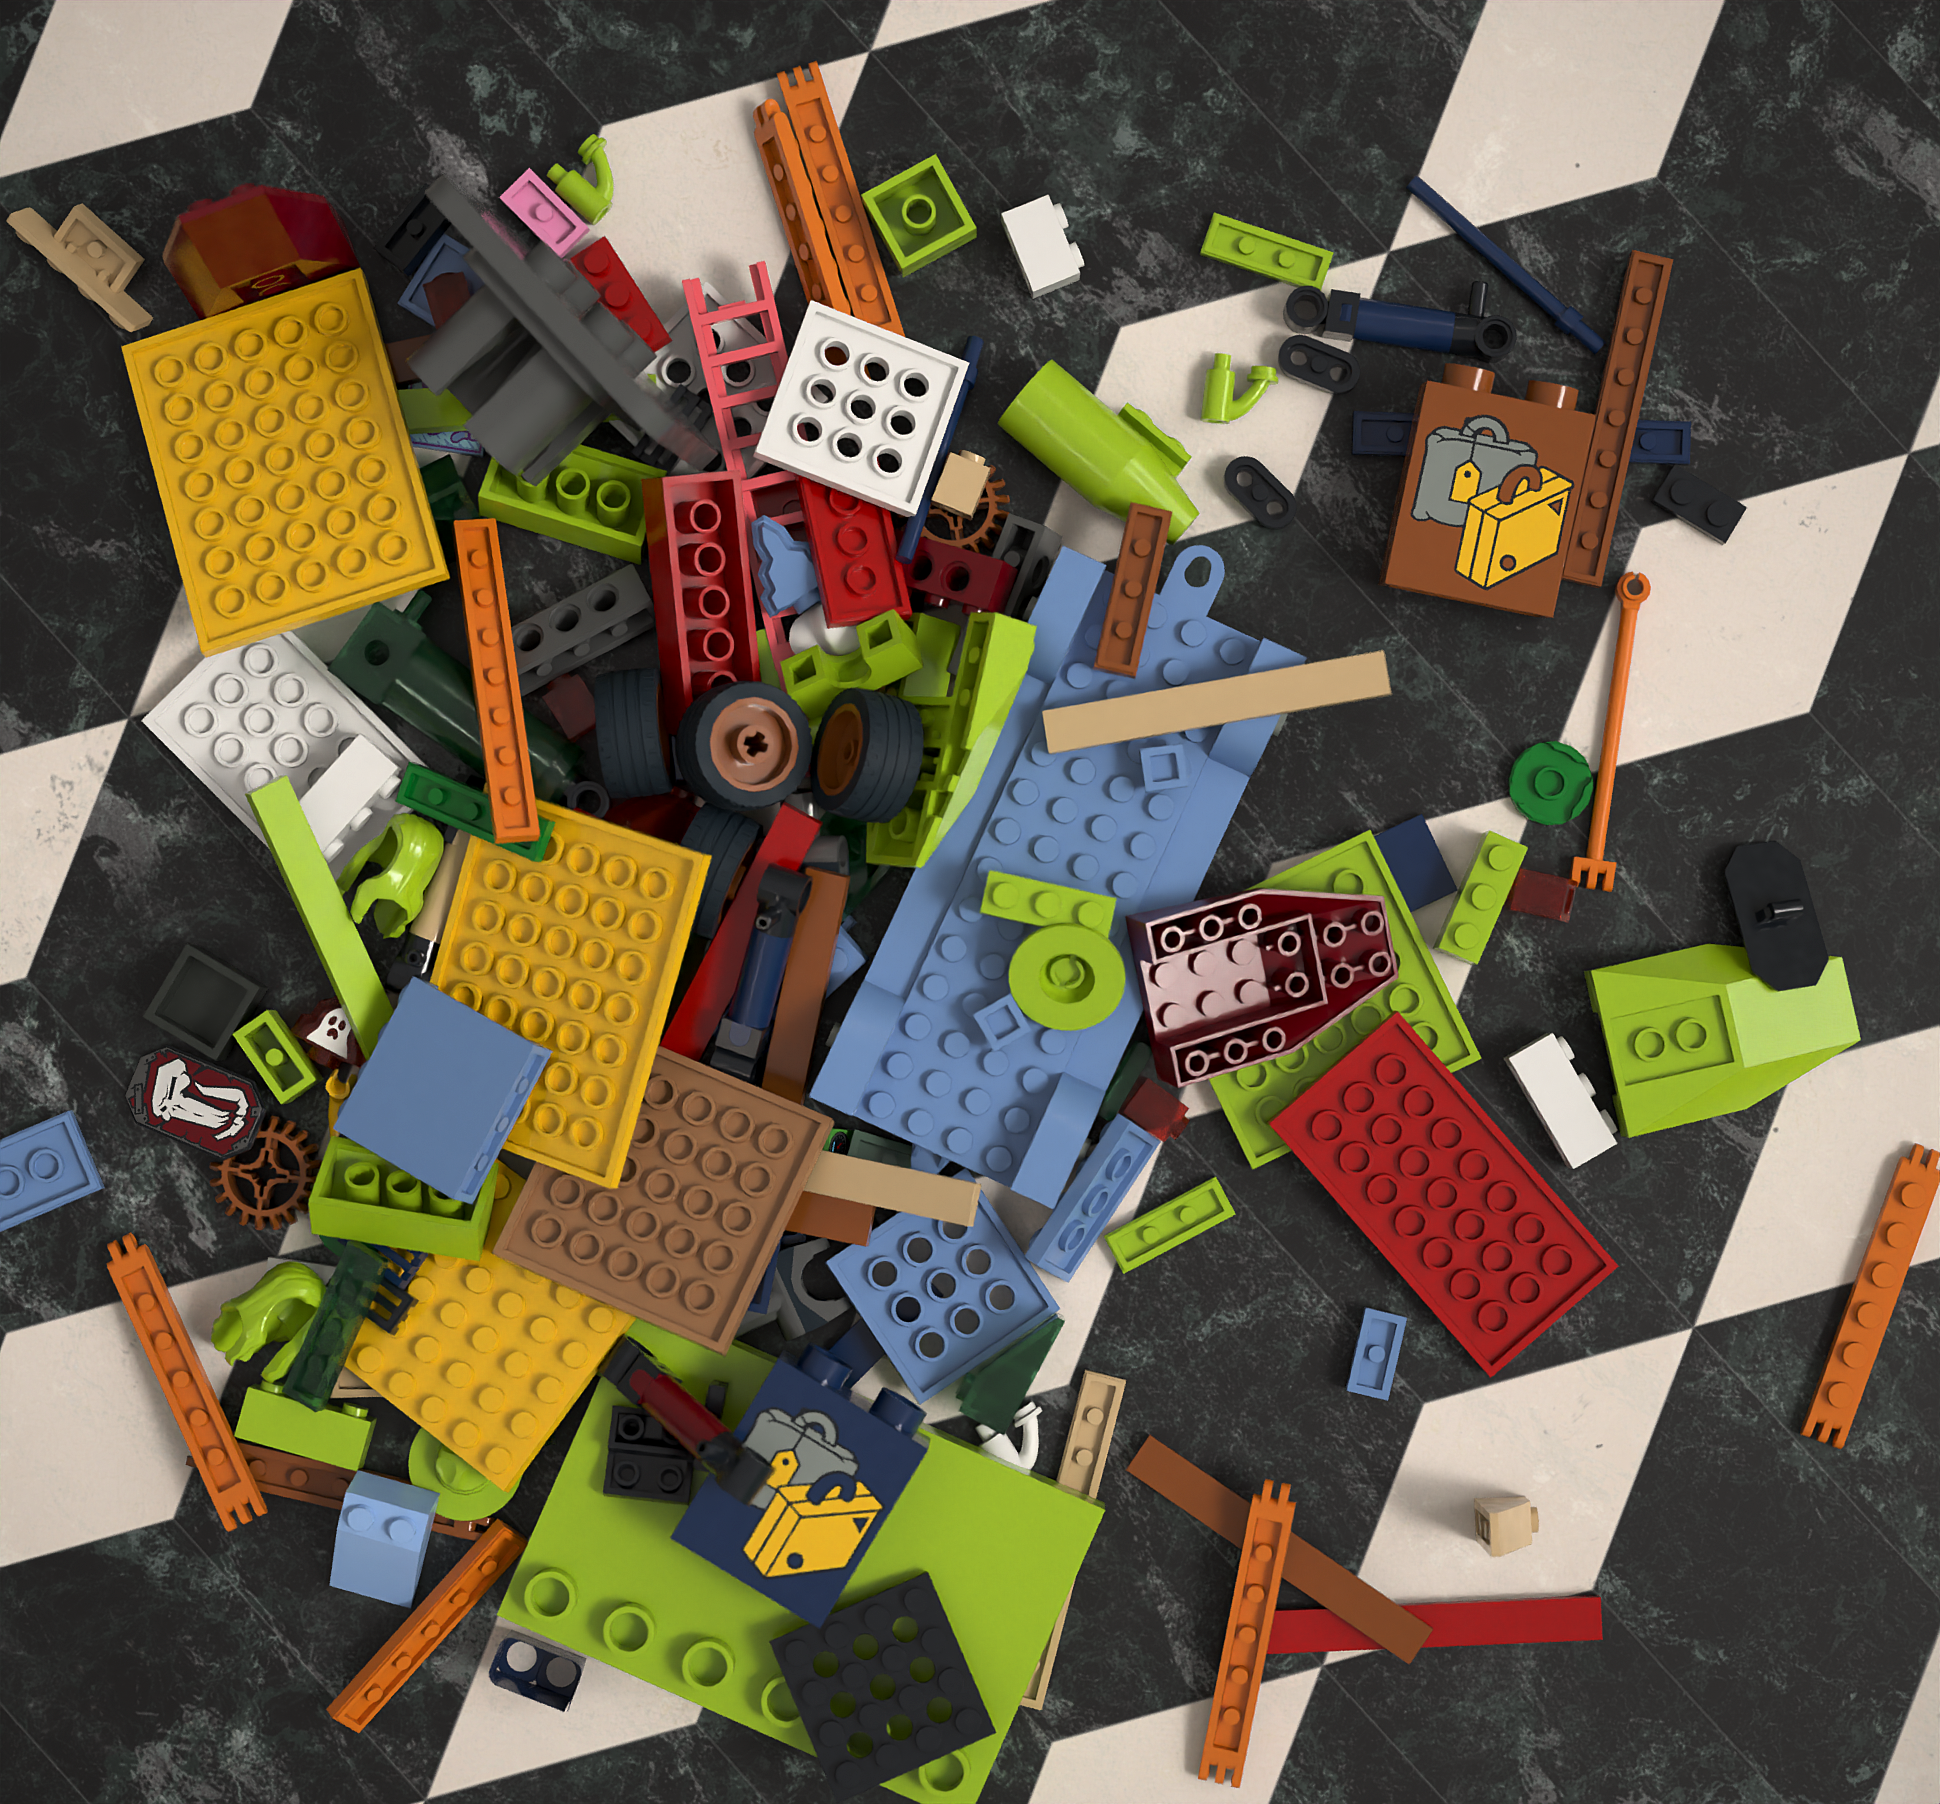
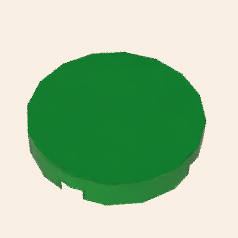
M1557 741L1538 743L1524 750L1513 762L1507 779L1509 797L1516 810L1529 821L1544 826L1560 825L1577 817L1588 805L1593 791V778L1591 777V771L1585 757L1572 746Z

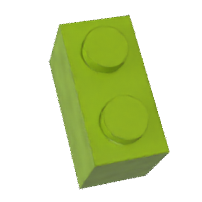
M266 1010L232 1034L280 1104L291 1103L324 1079L276 1010Z

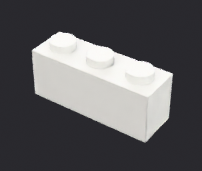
M359 734L299 801L327 863L331 862L344 848L345 844L341 840L351 828L358 831L368 822L373 815L369 808L381 796L386 800L402 782L398 776L404 770L363 734Z
M1546 1033L1504 1057V1060L1567 1168L1574 1169L1616 1145L1617 1142L1612 1134L1617 1132V1128L1605 1109L1599 1112L1591 1099V1097L1596 1095V1092L1584 1073L1577 1075L1570 1063V1060L1575 1057L1563 1036L1556 1039L1553 1033Z

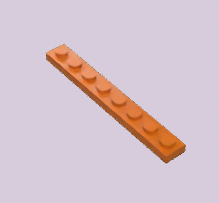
M496 518L455 520L452 524V534L495 844L538 841L540 836Z

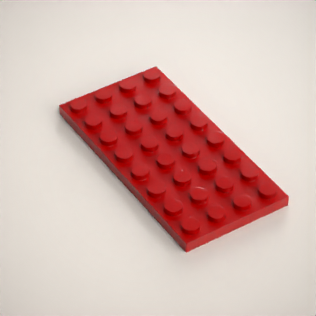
M1396 1010L1267 1122L1490 1378L1619 1267Z

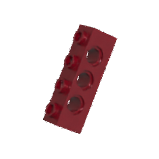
M894 529L899 548L903 531ZM921 536L912 563H901L909 599L912 592L925 596L923 602L947 610L950 603L962 606L961 613L969 617L970 613H999L1003 615L1018 573L1016 568L1003 560ZM932 563L930 575L926 579L921 580L923 568ZM969 574L970 579L967 587L958 591L960 579Z

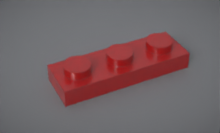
M606 236L570 258L575 268L601 294L597 302L600 301L619 321L623 319L654 352L673 341Z

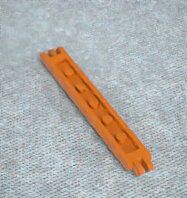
M817 61L808 63L809 72L813 78L809 81H805L801 66L792 68L797 82L793 86H789V79L785 71L776 73L855 318L905 337Z
M767 99L753 110V118L756 124L754 136L808 305L812 300L850 315V304L843 293L838 277V266L831 255L825 236V225L819 217L812 195V184L806 176L800 158L798 141L793 136L788 117L785 113L781 112L778 102L774 99ZM838 347L825 349V358L829 363L836 366L846 363L847 358L843 350ZM865 365V374L869 379H871L867 365Z
M1917 1143L1913 1145L1909 1158L1901 1156L1897 1163L1801 1427L1800 1434L1810 1437L1816 1422L1820 1423L1816 1440L1822 1443L1827 1442L1832 1428L1836 1429L1832 1446L1838 1449H1842L1845 1444L1940 1183V1170L1936 1169L1940 1152L1931 1149L1925 1163L1922 1164L1920 1161L1924 1152V1146Z
M130 1232L122 1236L128 1251L126 1254H124L117 1240L107 1244L113 1259L107 1263V1268L223 1526L230 1532L237 1528L232 1511L235 1510L242 1524H246L252 1521V1515L247 1506L248 1503H251L258 1517L268 1512L267 1507L149 1247L146 1244L139 1246L135 1236Z
M1265 1479L1262 1495L1254 1493L1198 1775V1779L1207 1781L1210 1774V1765L1217 1766L1215 1783L1223 1785L1226 1770H1234L1231 1778V1787L1239 1789L1243 1777L1296 1502L1288 1501L1291 1484L1282 1482L1279 1499L1271 1497L1274 1480Z

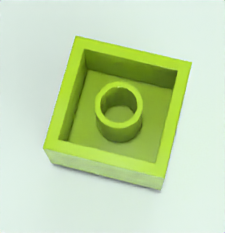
M936 154L861 194L863 206L903 278L977 238V228Z

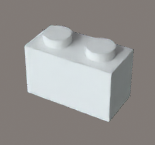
M1049 195L1001 213V223L1032 299L1079 280V268L1084 266V261L1076 242L1068 244L1063 229L1069 226L1060 203L1053 205Z

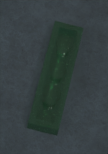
M357 1240L347 1242L282 1392L314 1412L325 1409L390 1260Z

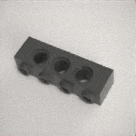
M1010 513L992 557L1003 560L1018 570L1003 615L1028 623L1022 620V617L1032 596L1039 599L1063 537L1047 526ZM969 616L947 672L956 677Z
M633 563L611 572L600 581L575 591L566 599L547 609L536 612L532 617L511 627L521 697L656 626L654 602Z

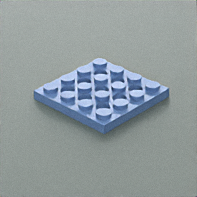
M967 1168L952 1176V1178L976 1183ZM980 1190L973 1227L965 1226L964 1234L958 1239H951L944 1234L942 1229L943 1221L898 1212L871 1231L869 1246L851 1244L824 1262L918 1405L933 1397L1060 1310V1307L1028 1259L1024 1257V1253L982 1190ZM914 1238H922L930 1245V1256L925 1262H914L908 1256L907 1247ZM973 1250L983 1251L989 1259L987 1270L980 1275L973 1274L966 1266V1258ZM879 1262H888L895 1269V1279L887 1287L879 1286L872 1278V1270ZM939 1273L949 1275L954 1282V1290L947 1298H939L931 1290V1281ZM997 1285L1006 1286L1012 1293V1303L1005 1310L994 1308L990 1302V1292ZM904 1297L914 1299L919 1306V1314L911 1322L900 1320L896 1314V1305ZM962 1309H970L977 1316V1327L969 1334L961 1333L955 1326V1316ZM929 1332L937 1334L943 1343L942 1351L934 1358L926 1357L919 1348L922 1336Z

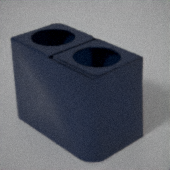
M511 1630L498 1646L489 1670V1678L498 1687L564 1712L567 1706L568 1709L581 1679L586 1658ZM517 1642H524L533 1646L537 1654L534 1666L524 1672L514 1670L507 1661L509 1648ZM557 1657L572 1661L576 1668L574 1681L565 1687L553 1685L546 1675L548 1664ZM536 1679V1685L529 1683Z

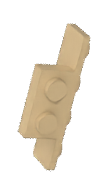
M83 203L73 207L58 231L32 208H25L9 215L6 221L16 230L17 236L25 243L33 245L47 258L48 264L53 269L69 277L78 286V290L84 297L95 301L109 313V317L114 324L129 332H133L151 323L153 317L124 292V289L145 259Z

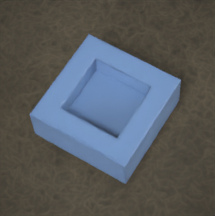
M1183 743L1139 750L1145 793L1189 786Z
M1011 993L973 1014L994 1052L1032 1031Z

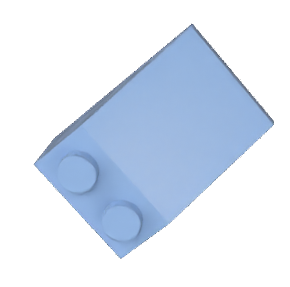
M358 1470L344 1497L336 1533L330 1586L411 1609L440 1493Z

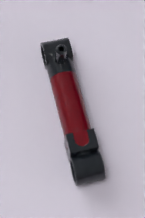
M623 1334L598 1367V1371L614 1384L616 1389L633 1405L646 1410L716 1477L714 1480L722 1489L739 1502L749 1506L774 1474L776 1468L757 1451L745 1445L681 1385L683 1381L665 1364L657 1361V1357L634 1338Z

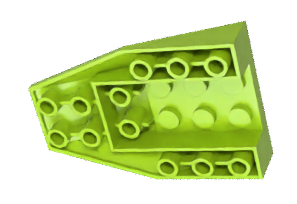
M1704 944L1584 971L1592 1010L1599 1014L1616 1094L1612 1095L1621 1136L1630 1138L1747 1109L1859 1042L1861 1038L1842 957L1828 956L1829 961L1816 986L1780 992L1774 990L1752 973L1745 947Z

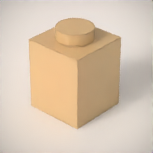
M962 450L960 456L950 452L932 497V505L972 520L990 475V468L984 466L986 459L966 450Z

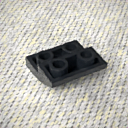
M613 1405L603 1495L606 1497L689 1506L695 1457L646 1410Z

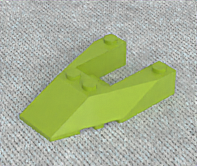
M912 613L909 620H903L916 635L924 668L881 687L879 692L909 701L917 708L922 720L921 723L923 724V757L915 787L902 811L894 819L886 823L867 822V863L922 868L974 796L1028 669L1029 660L1034 651V637L1037 628L1035 625L999 613H970L952 697H946L951 673L947 672L959 642L961 626L923 613Z

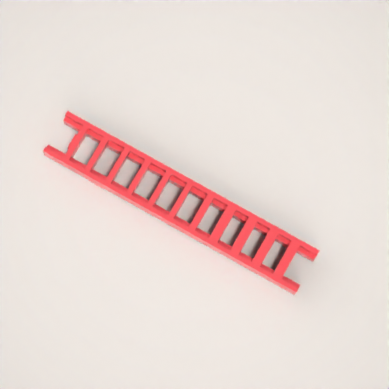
M765 261L757 262V264L749 265L757 299L755 302L746 304L745 300L718 306L717 311L708 313L700 279L682 280L727 471L740 470L749 563L775 671L778 672L781 690L787 694L780 662L796 654L792 651L790 642L786 640L781 618L797 614L792 606L770 618L760 599L765 589L758 576L762 560L753 546L751 523L757 520L751 491L795 481L793 472L785 470L748 479L741 449L757 446L762 432L738 438L731 408L774 398L789 359ZM760 314L767 343L718 354L711 325ZM770 355L777 382L776 385L728 396L721 369L722 366ZM804 422L797 425L798 435L803 440L808 441ZM802 510L770 518L784 527L804 522ZM809 764L808 772H806V774H805V775H806L805 778L811 776V774H810V770H811L810 764Z

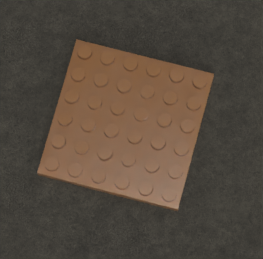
M658 1045L618 1188L609 1189L536 1162L492 1254L725 1357L835 1122L828 1116Z

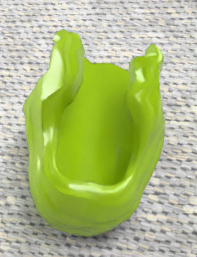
M404 812L394 814L381 835L360 848L344 866L342 873L336 880V885L341 896H343L349 890L367 861L376 862L381 865L382 873L367 879L358 886L350 913L353 920L359 924L372 902L378 898L373 914L379 932L384 934L383 939L398 938L405 931L406 925L414 920L424 904L423 891L438 867L444 847L443 836L433 823L414 814Z
M287 1261L277 1264L267 1271L251 1290L221 1304V1314L213 1322L211 1342L214 1344L215 1349L226 1352V1362L233 1366L235 1360L248 1361L253 1353H258L262 1347L272 1341H289L274 1356L261 1374L264 1380L270 1384L284 1377L292 1364L307 1350L313 1326L324 1312L327 1302V1291L324 1281L312 1269L300 1262Z

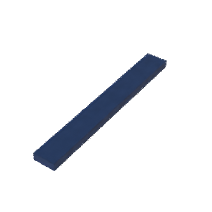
M1354 411L1352 420V455L1405 456L1414 413ZM1638 420L1629 463L1689 465L1691 422Z

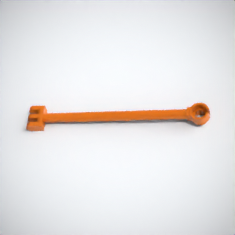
M1633 571L1620 577L1615 584V594L1621 602V614L1586 858L1572 857L1569 886L1578 887L1581 871H1587L1586 889L1595 890L1598 873L1604 874L1602 891L1612 892L1616 862L1603 861L1637 615L1640 604L1648 598L1651 589L1649 580L1640 572L1636 575V581L1641 585L1639 595H1632L1627 590L1628 582L1635 579Z

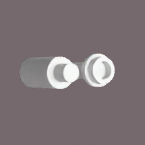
M1030 1401L1023 1408H1019L1011 1414L1015 1420L1014 1426L1016 1428L1021 1425L1023 1426L1022 1449L1019 1453L1004 1430L997 1432L989 1419L975 1427L983 1441L979 1447L1008 1462L1031 1470L1038 1455L1037 1415L1042 1412L1041 1407H1036L1034 1402Z

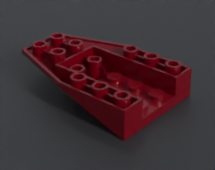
M252 183L229 191L230 197L217 202H213L212 199H204L187 207L188 212L177 217L162 254L165 265L200 320L361 268L344 220L325 196L265 185L255 187Z
M1255 888L1125 916L1157 1078L1177 1088L1294 1053L1399 978L1384 896Z

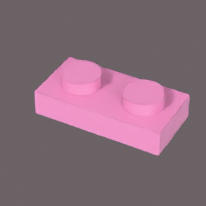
M530 168L499 197L540 240L547 243L561 258L590 231L589 227Z

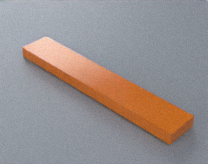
M497 1518L328 1706L326 1710L330 1716L360 1733L523 1552L529 1542L525 1536Z

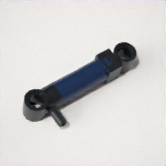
M1474 281L1472 283L1467 314L1361 298V293L1331 289L1328 299H1326L1325 294L1313 286H1301L1295 289L1289 295L1283 309V318L1286 325L1293 332L1299 334H1310L1323 325L1321 338L1351 342L1352 339L1473 357L1485 363H1497L1503 360L1514 348L1517 340L1516 329L1509 319L1500 315L1484 317L1489 287L1484 281ZM1300 301H1309L1315 306L1317 315L1310 320H1304L1296 314L1294 305ZM1487 330L1498 331L1503 337V347L1499 349L1489 348L1483 341V333Z
M770 863L763 874L758 888L757 903L759 905L730 1010L722 1018L715 1043L717 1047L709 1065L713 1069L751 1085L756 1084L763 1065V1051L768 1047L775 1020L771 1019L798 920L811 894L813 886L812 876Z

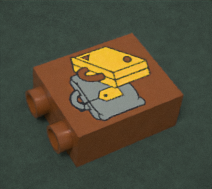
M1445 363L1441 383L1427 380L1419 387L1378 585L1542 619L1553 618L1596 415L1575 411L1579 390L1575 388L1529 380L1525 400L1491 393L1495 378L1494 372L1466 365Z

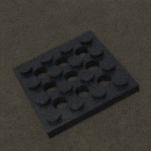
M928 1572L828 1615L820 1629L810 1623L769 1641L837 1803L996 1733ZM900 1617H911L917 1624V1635L909 1642L898 1641L893 1635V1624ZM862 1634H870L878 1642L877 1653L874 1657L867 1660L858 1658L853 1651L854 1640ZM824 1651L835 1654L839 1662L837 1671L829 1677L819 1676L813 1668L814 1658ZM918 1657L931 1659L935 1667L934 1675L926 1682H917L910 1675V1665ZM880 1674L889 1675L895 1682L893 1695L885 1700L875 1698L870 1691L872 1679ZM838 1692H848L855 1699V1709L847 1717H838L830 1709V1701ZM944 1697L950 1702L952 1712L946 1721L934 1722L928 1717L927 1705L933 1698ZM899 1714L907 1716L912 1723L910 1735L903 1740L893 1739L887 1732L888 1721L893 1716ZM857 1732L868 1734L873 1744L870 1753L861 1758L852 1756L847 1749L848 1739Z

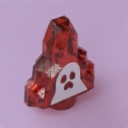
M337 995L334 998L320 1000L311 1014H301L290 1031L293 1035L311 1046L306 1055L307 1057L332 1070L339 1069L342 1062L353 1065L358 1069L366 1062Z

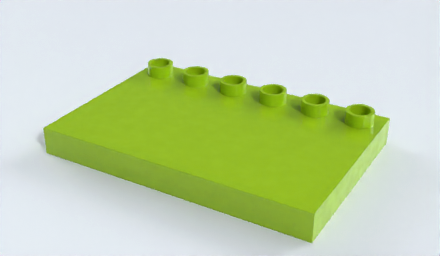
M636 1319L626 1332V1335L634 1338L657 1357V1361L665 1364L683 1381L681 1385L704 1406L711 1382L714 1380L729 1382L721 1422L731 1432L735 1431L778 1359L736 1339H733L724 1357L640 1319ZM602 1375L501 1603L497 1616L817 1757L769 1642L810 1623L672 1540L670 1537L689 1507L688 1505L606 1497L603 1495L613 1405L639 1407L633 1405L616 1389L614 1384ZM862 1396V1397H864L865 1399L869 1400L870 1402H872V1403L874 1402V1400H871V1399H869V1398H867V1397H865V1396ZM922 1422L918 1431L930 1437L929 1449L829 1615L921 1574L929 1573L996 1733L880 1785L921 1804H976L1105 1512V1503L1030 1469L1008 1462L976 1445ZM693 1469L690 1503L709 1472ZM900 1617L893 1624V1635L898 1641L909 1642L917 1635L918 1627L911 1617ZM870 1634L859 1635L853 1643L854 1654L864 1660L874 1657L878 1651L876 1638ZM828 1651L819 1653L813 1661L814 1671L822 1677L832 1676L837 1671L839 1665L836 1655ZM918 1657L912 1661L910 1675L915 1681L926 1682L934 1675L935 1667L931 1659ZM886 1674L875 1676L870 1683L871 1694L880 1700L891 1697L895 1691V1682L892 1677ZM838 1692L830 1701V1709L838 1717L851 1715L856 1705L854 1697L848 1692ZM944 1697L933 1698L927 1705V1715L934 1722H944L951 1715V1704ZM895 1715L888 1721L887 1732L893 1739L903 1740L910 1735L912 1723L907 1716ZM864 1732L854 1733L848 1739L847 1749L854 1757H865L872 1750V1739Z

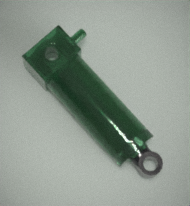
M418 590L403 612L396 608L391 611L380 602L374 603L327 670L377 706L391 711L486 779L471 669L437 646L434 640L421 632L423 627L416 623L432 601V597L422 590ZM382 647H388V660L384 664L376 665L374 661L376 652ZM522 706L535 797L573 810L575 807L579 808V800L584 793L594 791L600 796L601 806L592 815L603 820L609 817L612 810V798L609 796L608 791L602 785L591 781L581 774V770H579L587 756V751Z

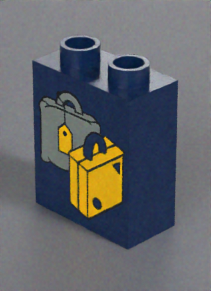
M808 1342L799 1358L783 1349L733 1432L745 1445L757 1451L776 1468L774 1474L752 1503L747 1506L722 1489L714 1480L716 1477L709 1472L670 1538L820 1629L927 1453L930 1437L918 1431L927 1415L922 1408L886 1387H882L873 1403L844 1386L845 1381L853 1370L849 1364L828 1350Z

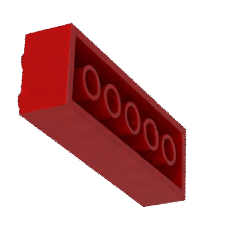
M740 470L641 479L667 734L677 735L678 724L682 720L686 709L706 691L722 684L738 681L761 682Z

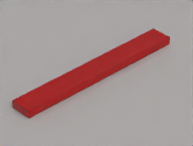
M787 802L782 804L659 1046L700 1063L733 999L759 905L757 903L758 888L766 868L770 863H775L798 871L823 824L822 821Z
M1599 1595L1399 1604L1433 1628V1631L1421 1648L1603 1640L1601 1597ZM1326 1607L1275 1609L1267 1654L1386 1648Z

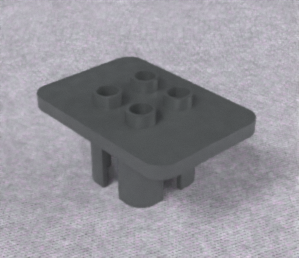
M442 173L424 191L436 207L472 244L473 247L463 256V259L484 284L407 358L406 362L436 396H439L447 388L473 416L463 426L497 462L514 475L523 470L522 476L525 480L536 487L610 414L615 415L638 432L644 429L654 440L699 471L703 470L719 454L707 438L644 372V369L658 357L649 345L623 319L619 321L600 301L588 311L601 297V294L567 259L563 260L543 240L531 250L498 215L445 173Z

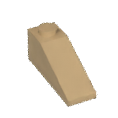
M1525 1496L1474 1498L1476 1541L1491 1557H1501L1532 1544V1533H1536L1539 1530L1537 1507H1530V1500Z

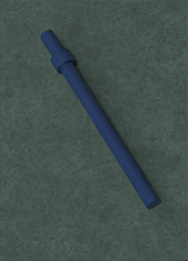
M1418 175L1407 185L1406 188L1554 318L1557 321L1554 325L1566 336L1571 333L1594 355L1602 348L1606 342L1582 321L1583 315L1574 307L1570 306L1567 308Z
M969 336L961 360L969 362L917 513L915 516L908 517L895 557L897 561L903 564L912 563L968 390L974 388L979 373L976 365L984 341L977 336Z

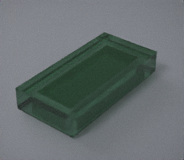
M1139 1040L1134 1041L1108 1085L1097 1113L1099 1116L1108 1121H1113L1152 1055V1048Z

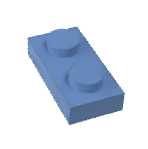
M1364 1307L1345 1388L1346 1391L1388 1401L1407 1321L1406 1316Z

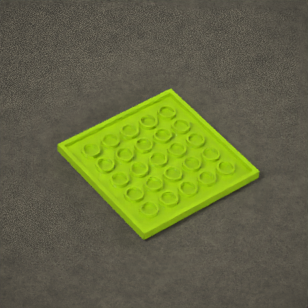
M1371 830L1246 889L1269 888L1384 896L1399 975L1398 979L1294 1053L1208 1079L1252 1170L1292 1151L1267 1122L1395 1010L1400 1013L1451 1073L1482 1059Z

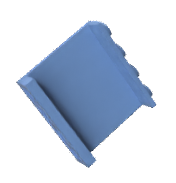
M413 976L410 983L400 992L398 1006L390 1021L380 1030L378 1044L370 1059L360 1068L358 1081L350 1097L341 1104L338 1111V1119L333 1129L450 1198L472 1204L553 1051L539 1043L521 1037L438 990V986Z

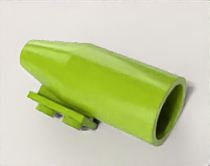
M1052 359L1028 382L997 423V425L1095 508L1126 522L1131 502L1172 511L1166 543L1172 546L1200 514L1176 480L1192 458L1185 451L1183 445L1177 439L1164 434L1153 424L1152 419L1144 411L1135 409L1128 402L1117 415Z

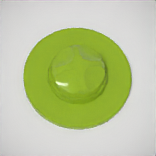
M1053 924L1034 931L1019 944L1012 956L1009 968L1010 990L1020 1009L1035 1022L1056 1030L1074 1031L1086 1029L1105 1020L1120 1003L1125 988V967L1116 947L1101 933L1079 924Z
M423 1427L415 1436L410 1449L408 1466L412 1485L440 1493L435 1513L452 1520L472 1521L494 1514L510 1501L518 1489L522 1478L521 1475L509 1493L501 1490Z

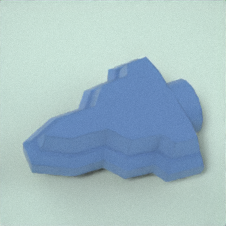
M765 515L752 522L753 546L762 560L758 576L765 590L760 599L769 617L771 618L792 606L797 614L800 615L821 601L809 543L794 541L784 526Z

